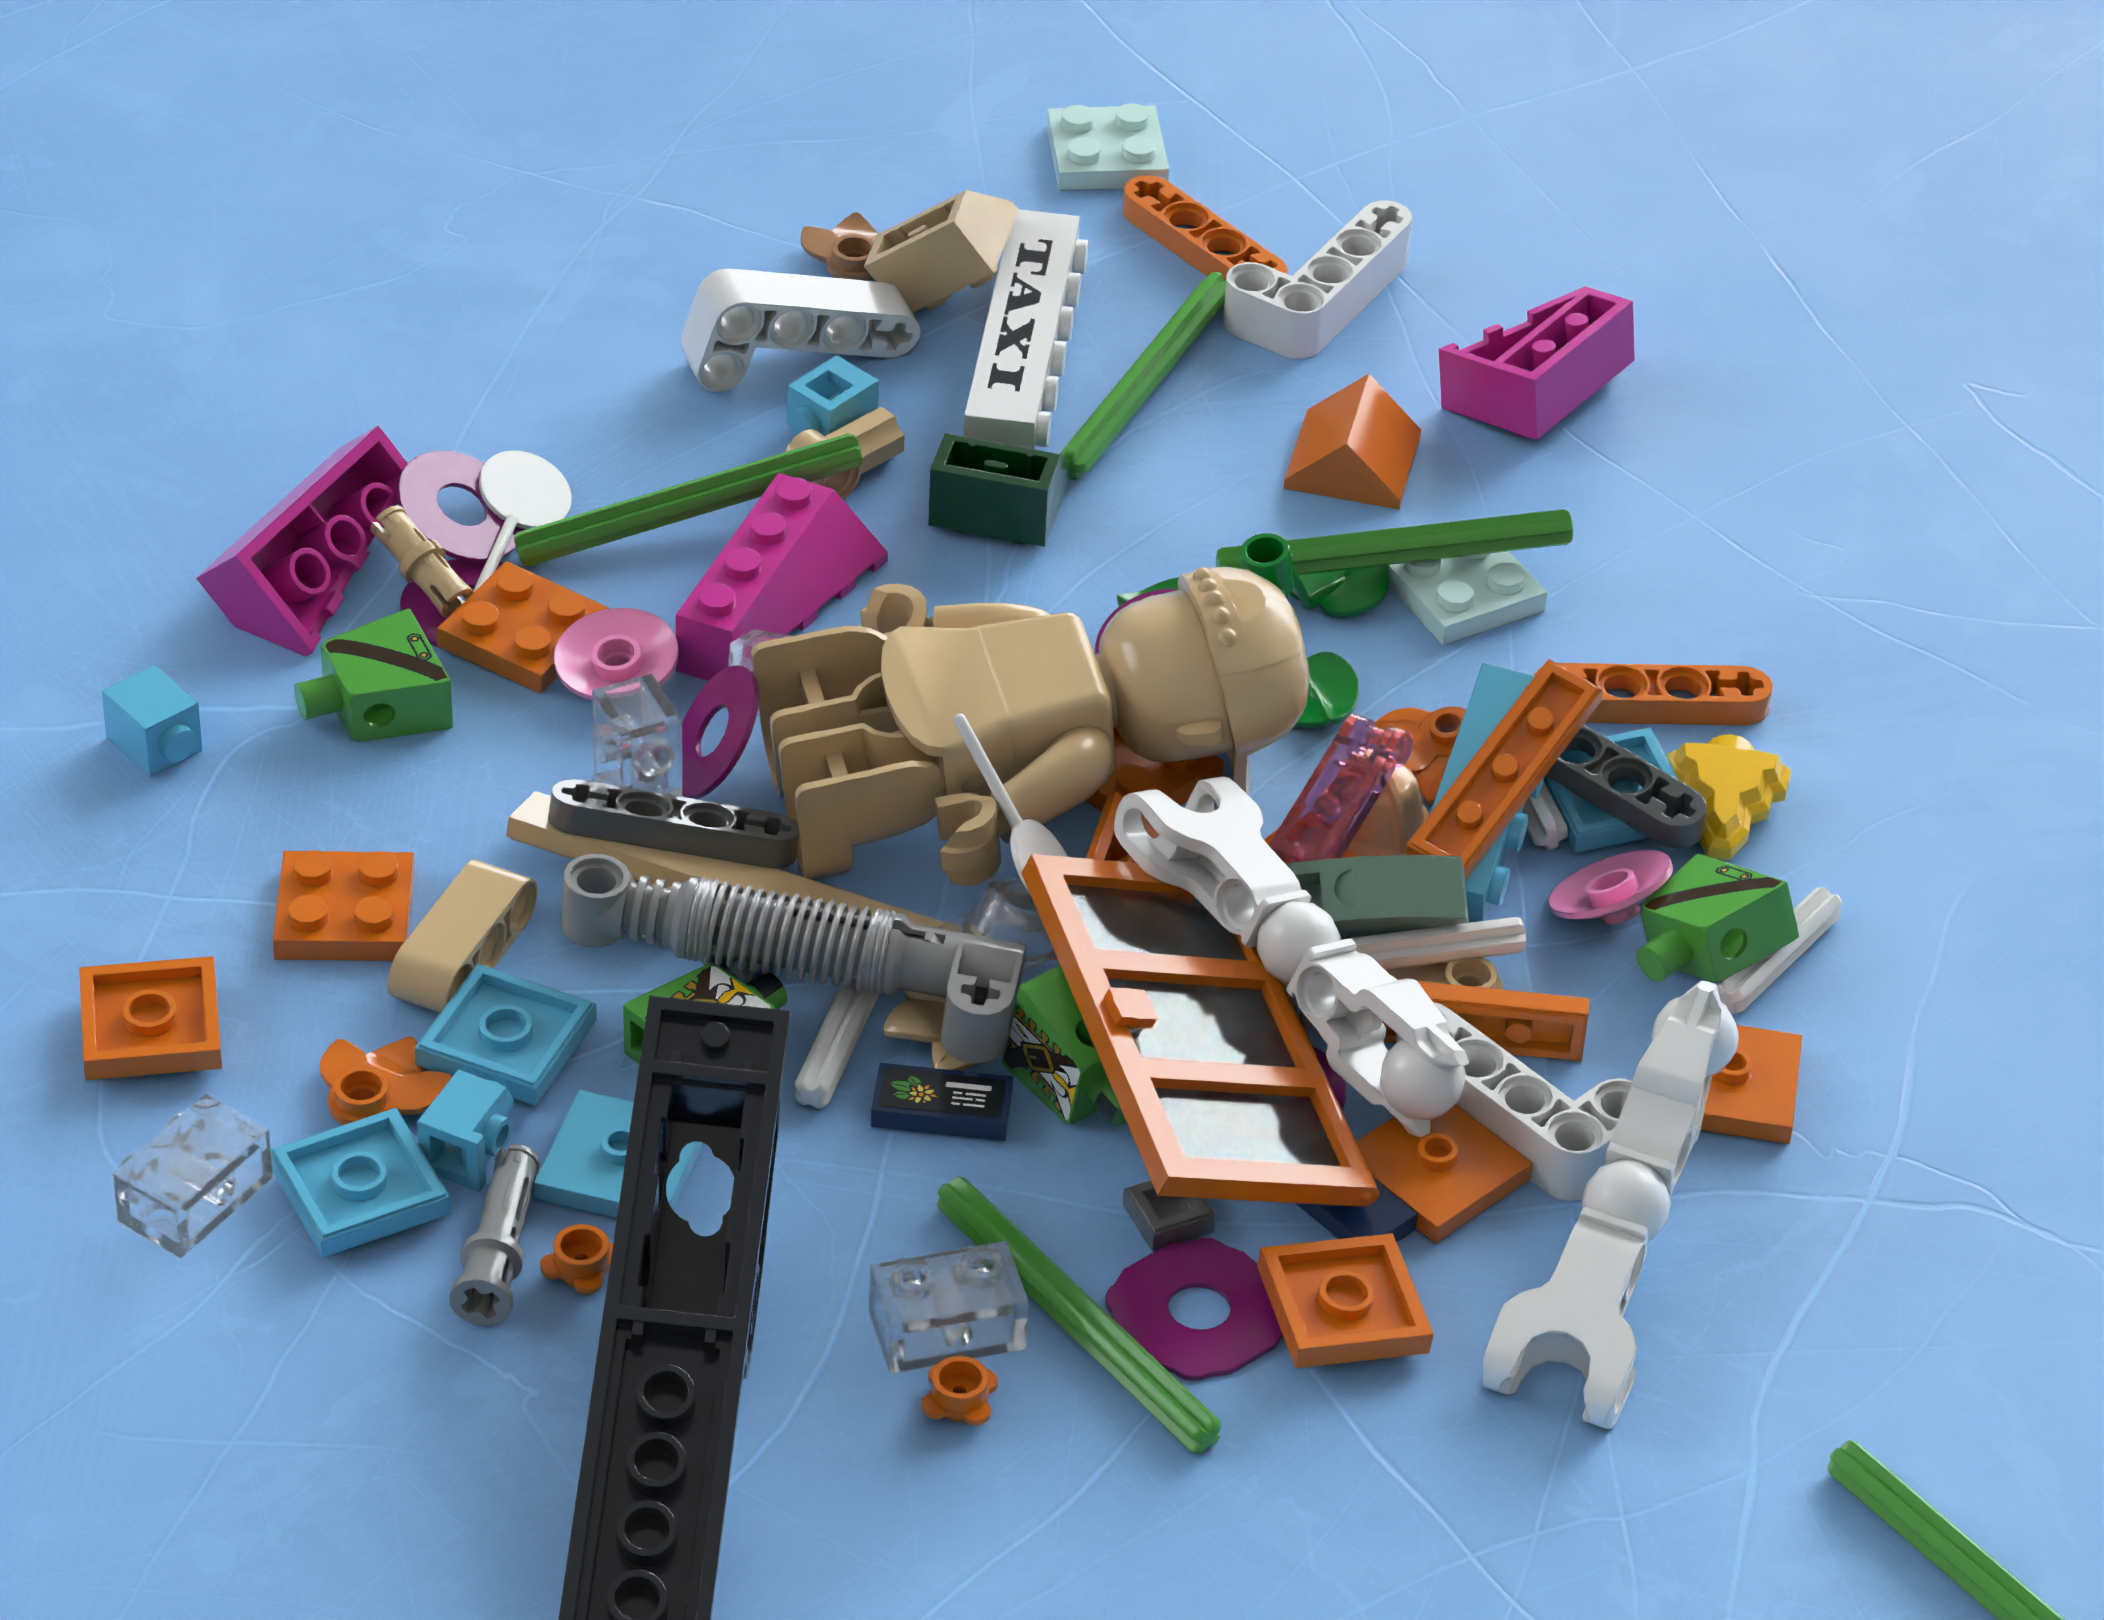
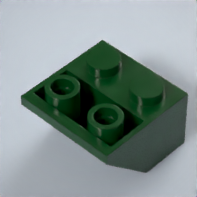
M945 433L930 468L928 525L950 529L959 533H972L1010 540L1019 544L1045 547L1071 479L1073 465L1062 454Z

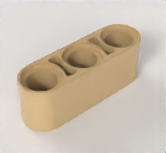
M476 859L470 860L398 950L388 975L387 987L389 994L392 997L441 1013L475 965L480 964L494 969L523 931L535 907L537 899L536 881Z

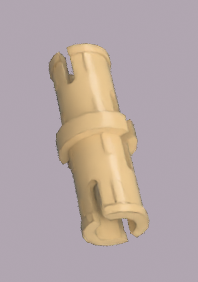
M391 506L376 517L385 528H382L378 522H372L370 531L397 560L400 574L408 583L414 581L429 597L443 617L448 618L464 602L460 595L466 600L474 593L447 563L445 551L436 540L430 542L414 525L401 506Z

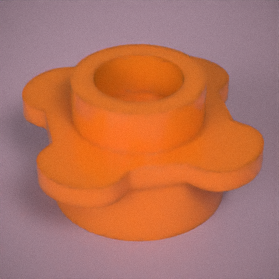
M576 1224L566 1227L554 1239L553 1254L542 1257L540 1261L541 1273L547 1279H562L579 1293H595L602 1288V1278L610 1269L613 1243H609L607 1235L598 1227L588 1224Z
M967 1356L948 1357L929 1369L930 1394L924 1396L921 1400L922 1412L927 1417L934 1420L945 1417L955 1422L965 1421L969 1425H981L990 1419L991 1407L988 1404L989 1394L996 1391L998 1386L997 1376L991 1370L986 1369L978 1360Z

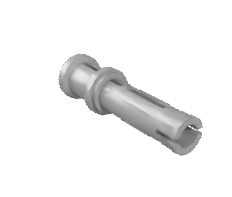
M510 1144L508 1145V1152L503 1147L499 1149L495 1158L493 1176L488 1187L478 1231L465 1241L461 1250V1264L464 1270L462 1276L455 1280L451 1287L449 1304L456 1315L474 1325L490 1326L499 1324L507 1319L512 1310L513 1294L510 1290L511 1281L518 1277L524 1263V1253L518 1241L529 1206L533 1183L540 1167V1159L531 1148L524 1145Z

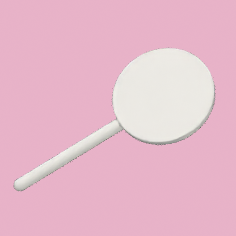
M504 451L492 456L484 464L479 475L481 496L490 510L505 522L473 592L496 571L515 527L531 529L561 520L566 517L570 510L572 495L568 482L562 473L547 460L529 452Z
M957 714L954 716L953 722L1013 829L1010 839L1013 861L1023 885L1030 894L1021 873L1030 855L1068 856L1056 837L1044 825L1031 819L1022 821L968 720L963 714ZM1067 885L1076 904L1077 885Z

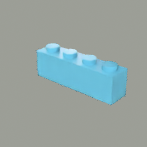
M1482 663L1431 812L1535 676ZM1544 778L1529 797H1538ZM1524 804L1465 881L1468 923L1485 921L1490 905L1501 906L1510 878V868L1503 866L1509 850L1520 851L1527 830L1529 816L1522 813Z

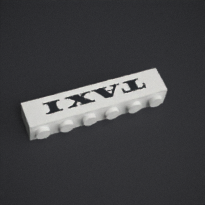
M1018 209L1009 238L1006 240L965 410L963 437L1037 450V446L1048 447L1052 413L1045 411L1055 412L1059 391V377L1057 376H1063L1066 361L1067 342L1064 341L1070 342L1074 307H1078L1081 274H1085L1089 241L1079 239L1080 216Z

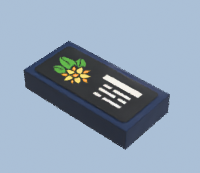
M880 1063L871 1108V1127L1005 1141L1013 1091V1076Z

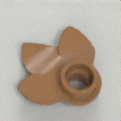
M858 212L852 213L832 231L813 226L803 227L801 232L802 248L808 255L826 263V269L830 275L840 279L863 281L873 279L864 265L879 233Z

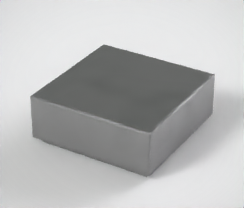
M1151 1180L1124 1188L1123 1207L1152 1252L1169 1243L1184 1242L1214 1232L1216 1215L1204 1198L1157 1196Z

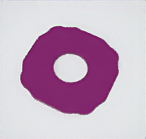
M1196 1238L1191 1241L1169 1243L1123 1269L1115 1284L1106 1293L1105 1304L1112 1318L1168 1372L1174 1373L1184 1380L1200 1381L1208 1377L1230 1375L1275 1349L1283 1336L1258 1271L1257 1263L1245 1252L1226 1246L1212 1238ZM1196 1287L1206 1288L1219 1293L1225 1298L1230 1307V1314L1223 1323L1216 1327L1193 1329L1177 1322L1170 1314L1168 1304L1171 1298L1182 1290Z

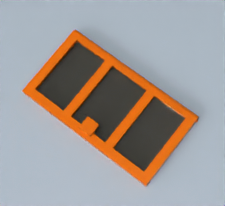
M1040 854L1030 855L1021 872L1157 1196L1360 1207L1374 1203L1379 1197V1190L1283 982L1265 970L1257 952V946L1246 948L1241 943L1242 936L1225 929L1190 892L1150 876L1137 863Z

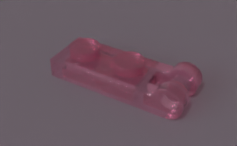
M1357 714L1348 716L1268 846L1285 864L1342 858L1395 769L1401 768L1408 761L1413 749L1414 740L1412 733L1394 726L1383 730L1375 727L1374 721L1370 718ZM1367 751L1371 752L1368 758L1359 756L1365 754Z

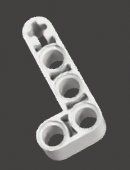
M1380 200L1368 204L1293 276L1259 263L1245 262L1233 266L1226 274L1223 326L1232 335L1284 357L1306 359L1315 356L1405 269L1408 262L1412 213L1406 206L1394 201Z
M719 269L710 273L699 285L681 334L680 346L700 386L707 391L716 393L732 389L742 381L756 347L895 358L908 353L915 347L920 338L921 330L900 290L889 283L740 269Z
M1434 1003L1447 1020L1449 1035L1465 1050L1469 1060V1064L1464 1066L1465 1083L1462 1095L1456 1105L1533 1163L1530 1181L1543 1191L1561 1200H1582L1588 1181L1600 1167L1605 1165L1606 1151L1633 1081L1621 1078L1608 1079L1573 1101L1452 1010L1439 1003ZM1396 1034L1395 1044L1403 1039L1398 1034Z

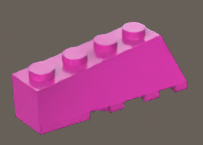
M379 425L338 448L196 579L234 627L306 657L312 654L321 639L319 633L326 620L335 615L344 599L342 592L353 573L361 569L370 554L367 549L375 537L370 531L372 522H378L384 528L376 517L385 509L398 504L397 483L402 471L408 464Z
M778 473L675 614V634L679 651L676 671L709 681L721 670L733 665H741L753 672L751 650L756 644L783 638L790 631L797 628L801 630L806 629L818 619V609L833 596L841 600L856 588V578L867 569L875 572L888 562V552L834 489L811 483L801 478Z

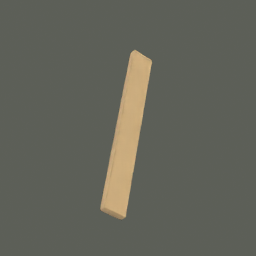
M537 791L526 799L508 819L506 836L512 840L571 859L587 854H605L625 864L629 873H633L636 880H639L642 875L650 876L651 884H655L656 880L661 878L667 879V885L672 887L674 881L684 882L691 876L701 878L705 876L707 880L709 878H712L713 881L718 879L720 885L728 880L731 888L740 883L743 891L749 885H752L755 893L761 887L764 888L766 894L775 889L778 898L785 891L790 899L798 893L801 901L810 895L813 904L821 897L825 906L833 899L836 904V910L843 902L846 903L848 911L854 904H857L860 913L863 908L868 906L871 910V916L878 908H881L883 912L888 909L890 913L895 911V913L905 914L912 924L989 937L777 868H766L561 832L548 821L551 796Z

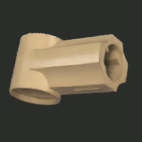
M883 407L859 417L826 436L813 429L802 431L792 439L785 452L847 433L854 434L861 449L862 465L858 468L811 482L834 489L844 500L855 489L861 474L904 451L905 435L900 430L895 416Z

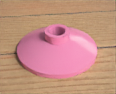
M633 608L605 609L584 616L565 630L555 647L554 664L558 678L572 693L596 702H626L648 695L670 678L678 662V643L670 626L654 614Z
M1638 850L1614 855L1592 863L1568 876L1554 888L1548 902L1553 914L1561 918L1594 919L1603 917L1604 922L1607 924L1621 923L1636 916L1641 910L1639 903L1655 893L1670 878L1673 872V864L1666 853L1657 850Z

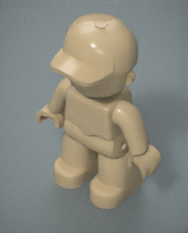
M1200 567L1193 572L1181 574L1178 579V590L1149 596L1140 601L1133 602L1118 611L1103 631L1098 654L1093 652L1082 620L1073 613L1064 612L1050 615L1045 610L1028 605L969 603L934 606L933 617H928L926 598L921 591L912 586L899 583L885 584L872 589L868 605L860 611L862 627L848 625L760 642L751 650L753 673L759 685L758 711L771 778L777 795L779 797L784 796L787 816L798 823L800 842L797 863L801 876L811 880H819L849 872L855 861L854 846L903 834L925 825L934 817H937L940 839H949L940 850L941 868L946 871L950 882L959 886L976 885L987 881L997 873L1001 865L999 836L1002 841L1009 844L1013 829L953 722L954 716L957 714H963L968 720L1022 821L1031 819L1043 825L1089 799L1107 782L1108 777L1114 772L1116 766L1114 728H1116L1124 743L1135 754L1152 762H1173L1226 753L1232 764L1233 781L1248 795L1250 792L1249 755L1271 745L1291 731L1303 714L1307 704L1309 689L1308 661L1302 632L1293 607L1281 590L1270 581L1249 570L1232 567Z

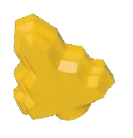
M1733 734L1720 735L1712 738L1707 744L1684 743L1678 750H1673L1666 754L1678 780L1695 789L1706 801L1704 835L1699 843L1708 857L1717 860H1730L1748 842L1750 825L1767 819L1772 803L1785 801L1791 770L1782 764L1778 755L1754 750L1751 743L1743 737Z

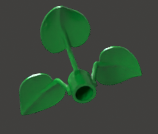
M1262 533L1250 537L1241 546L1242 569L1249 570L1270 581L1281 590L1286 598L1290 594L1293 598L1301 601L1306 609H1313L1319 605L1321 610L1330 616L1349 617L1365 613L1379 605L1386 597L1389 589L1387 565L1298 575L1293 566V557L1290 554L1289 543L1282 536ZM1179 577L1156 583L1138 592L1117 594L1118 607L1128 600L1147 592L1161 589H1178ZM1333 652L1314 654L1307 658L1309 668L1307 704L1294 727L1315 728L1325 727L1329 723H1339L1352 714L1358 702L1359 683L1356 672L1351 664Z

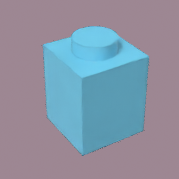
M155 664L102 690L106 738L149 777L202 751L198 702Z

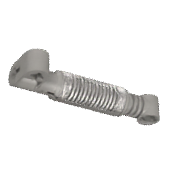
M605 854L579 856L570 861L564 869L561 929L565 936L574 943L586 947H603L622 939L627 931L629 932L630 941L638 942L643 934L645 935L646 944L655 945L658 937L662 938V946L671 948L677 958H687L688 961L693 959L694 962L699 960L701 964L703 962L705 964L710 962L714 945H716L715 964L718 966L722 964L723 958H727L728 968L734 965L735 960H739L738 967L740 970H743L746 963L750 962L752 973L757 970L758 964H762L764 975L768 973L770 966H774L773 974L776 977L780 975L781 969L785 968L787 979L792 976L793 970H796L799 981L804 978L805 972L809 973L808 980L810 983L815 981L818 974L821 975L820 982L824 985L827 983L829 976L832 977L834 988L839 984L840 979H844L843 986L845 989L850 987L851 981H856L855 989L857 991L863 989L865 993L870 991L871 994L876 992L877 995L882 993V995L891 996L901 989L945 997L941 1044L947 1053L967 1063H986L994 1061L1001 1056L1007 1047L1011 1019L1018 989L1021 985L1026 944L912 924L905 914L895 913V911L890 913L888 909L883 912L881 908H878L871 916V910L868 906L863 908L860 913L857 904H854L848 911L846 903L843 902L836 910V904L833 899L825 906L821 897L813 904L810 895L801 901L798 893L790 899L785 891L778 898L775 889L766 894L764 888L761 887L755 893L752 885H749L743 891L740 883L731 888L728 880L720 885L718 879L713 881L712 878H709L707 880L705 876L702 878L691 876L684 882L674 881L671 889L667 888V879L658 878L655 885H651L650 876L642 875L638 883H636L634 874L629 873L625 864Z

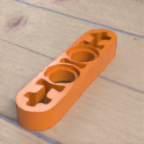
M1141 175L1126 182L1123 197L1124 217L1204 275L1208 276L1211 272L1222 273L1226 281V274L1229 269L1245 262L1263 264L1283 273H1288L1286 264L1280 258L1169 181L1158 176ZM1187 225V226H1192V227H1196V228H1194V229H1183V228H1178V227H1175V226ZM1224 251L1233 253V255H1219L1213 252Z
M1557 663L1602 688V701L1585 723L1751 725L1764 720L1769 711L1773 683L1769 676L1754 667L1734 665ZM1612 689L1627 690L1635 696L1631 698L1615 697L1606 691ZM1672 690L1688 691L1697 697L1692 699L1677 698L1668 692Z

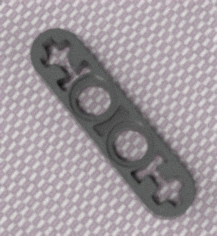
M1585 725L1581 727L1563 753L1571 750L1587 753L1592 759L1586 763L1574 764L1564 761L1559 756L1545 775L1589 803L1666 847H1690L1699 842L1704 835L1707 804L1700 793ZM1619 780H1631L1638 783L1642 789L1630 794L1620 793L1610 787V784Z
M563 780L556 783L551 791L548 821L554 828L568 834L766 868L787 867L794 864L797 859L800 842L799 827L794 819L786 815L586 780Z

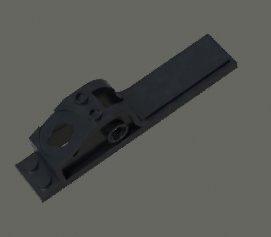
M649 995L558 1620H711L742 1382L743 1379L748 1378L763 1272L780 1122L781 1082L789 1029L790 1011ZM692 1142L707 1144L712 1150L713 1155L722 1160L730 1168L734 1176L730 1209L723 1215L720 1229L710 1236L696 1234L690 1228L689 1222L679 1217L673 1211L666 1194L668 1176L679 1162L682 1149Z

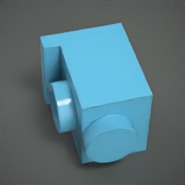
M835 355L787 385V423L794 436H797L802 431L813 429L826 436L859 417L878 409L879 380Z
M458 1069L417 1121L418 1144L438 1177L478 1192L482 1190L486 1184L485 1164L491 1156L496 1157L499 1149L502 1147L506 1148L512 1132V1120L507 1117V1114L513 1108L514 1100L506 1087L496 1081L486 1080Z

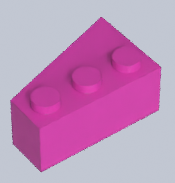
M1584 286L1528 310L1527 321L1505 331H1503V327L1499 324L1484 329L1482 341L1459 350V346L1455 343L1439 348L1441 408L1514 432L1520 437L1538 440L1635 361L1633 301Z

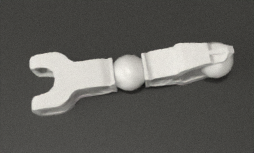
M1223 776L1199 780L1185 808L1178 805L1160 790H1145L1129 793L1124 796L1116 811L1114 832L1120 845L1138 866L1150 876L1190 892L1225 929L1231 933L1241 935V943L1246 948L1257 946V952L1265 970L1284 984H1288L1286 992L1291 997H1296L1298 1006L1328 1044L1326 1057L1329 1066L1372 1105L1382 1104L1398 1119L1409 1134L1417 1137L1430 1134V1120L1442 1116L1449 1111L1462 1095L1465 1083L1464 1066L1469 1064L1465 1050L1449 1035L1447 1020L1416 980L1408 978L1397 980L1389 975L1369 955L1357 952V945L1352 939L1341 941V936L1332 916L1314 903H1309L1311 895L1306 890L1301 889L1294 873L1261 837L1260 829L1263 825V816L1259 806L1233 780ZM1215 801H1216L1217 806H1218V809H1217V810L1214 809V802H1215ZM1142 814L1159 834L1157 838H1152L1147 834L1141 821ZM1384 1023L1403 1038L1389 1051L1383 1041L1386 1034Z
M1702 980L1683 996L1670 1000L1657 1015L1653 1025L1652 1043L1636 1068L1631 1089L1606 1151L1605 1165L1598 1169L1584 1189L1582 1211L1569 1236L1550 1281L1543 1286L1523 1291L1504 1303L1499 1313L1483 1358V1387L1510 1395L1517 1391L1519 1384L1532 1367L1547 1361L1567 1363L1580 1371L1586 1380L1583 1389L1586 1406L1582 1414L1583 1421L1605 1429H1612L1617 1422L1633 1387L1635 1379L1634 1361L1637 1351L1634 1334L1623 1316L1647 1256L1648 1242L1654 1239L1669 1218L1670 1197L1674 1186L1679 1180L1693 1145L1696 1144L1699 1138L1712 1075L1720 1073L1733 1058L1738 1046L1739 1033L1735 1020L1727 1006L1720 1001L1717 986Z

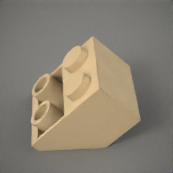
M965 190L877 234L864 267L876 282L889 283L898 288L912 313L924 307L926 310L935 309L942 305L952 293L967 286L971 288L980 287L996 274L998 270L997 264L1006 240L1009 238L1018 208L1010 200Z

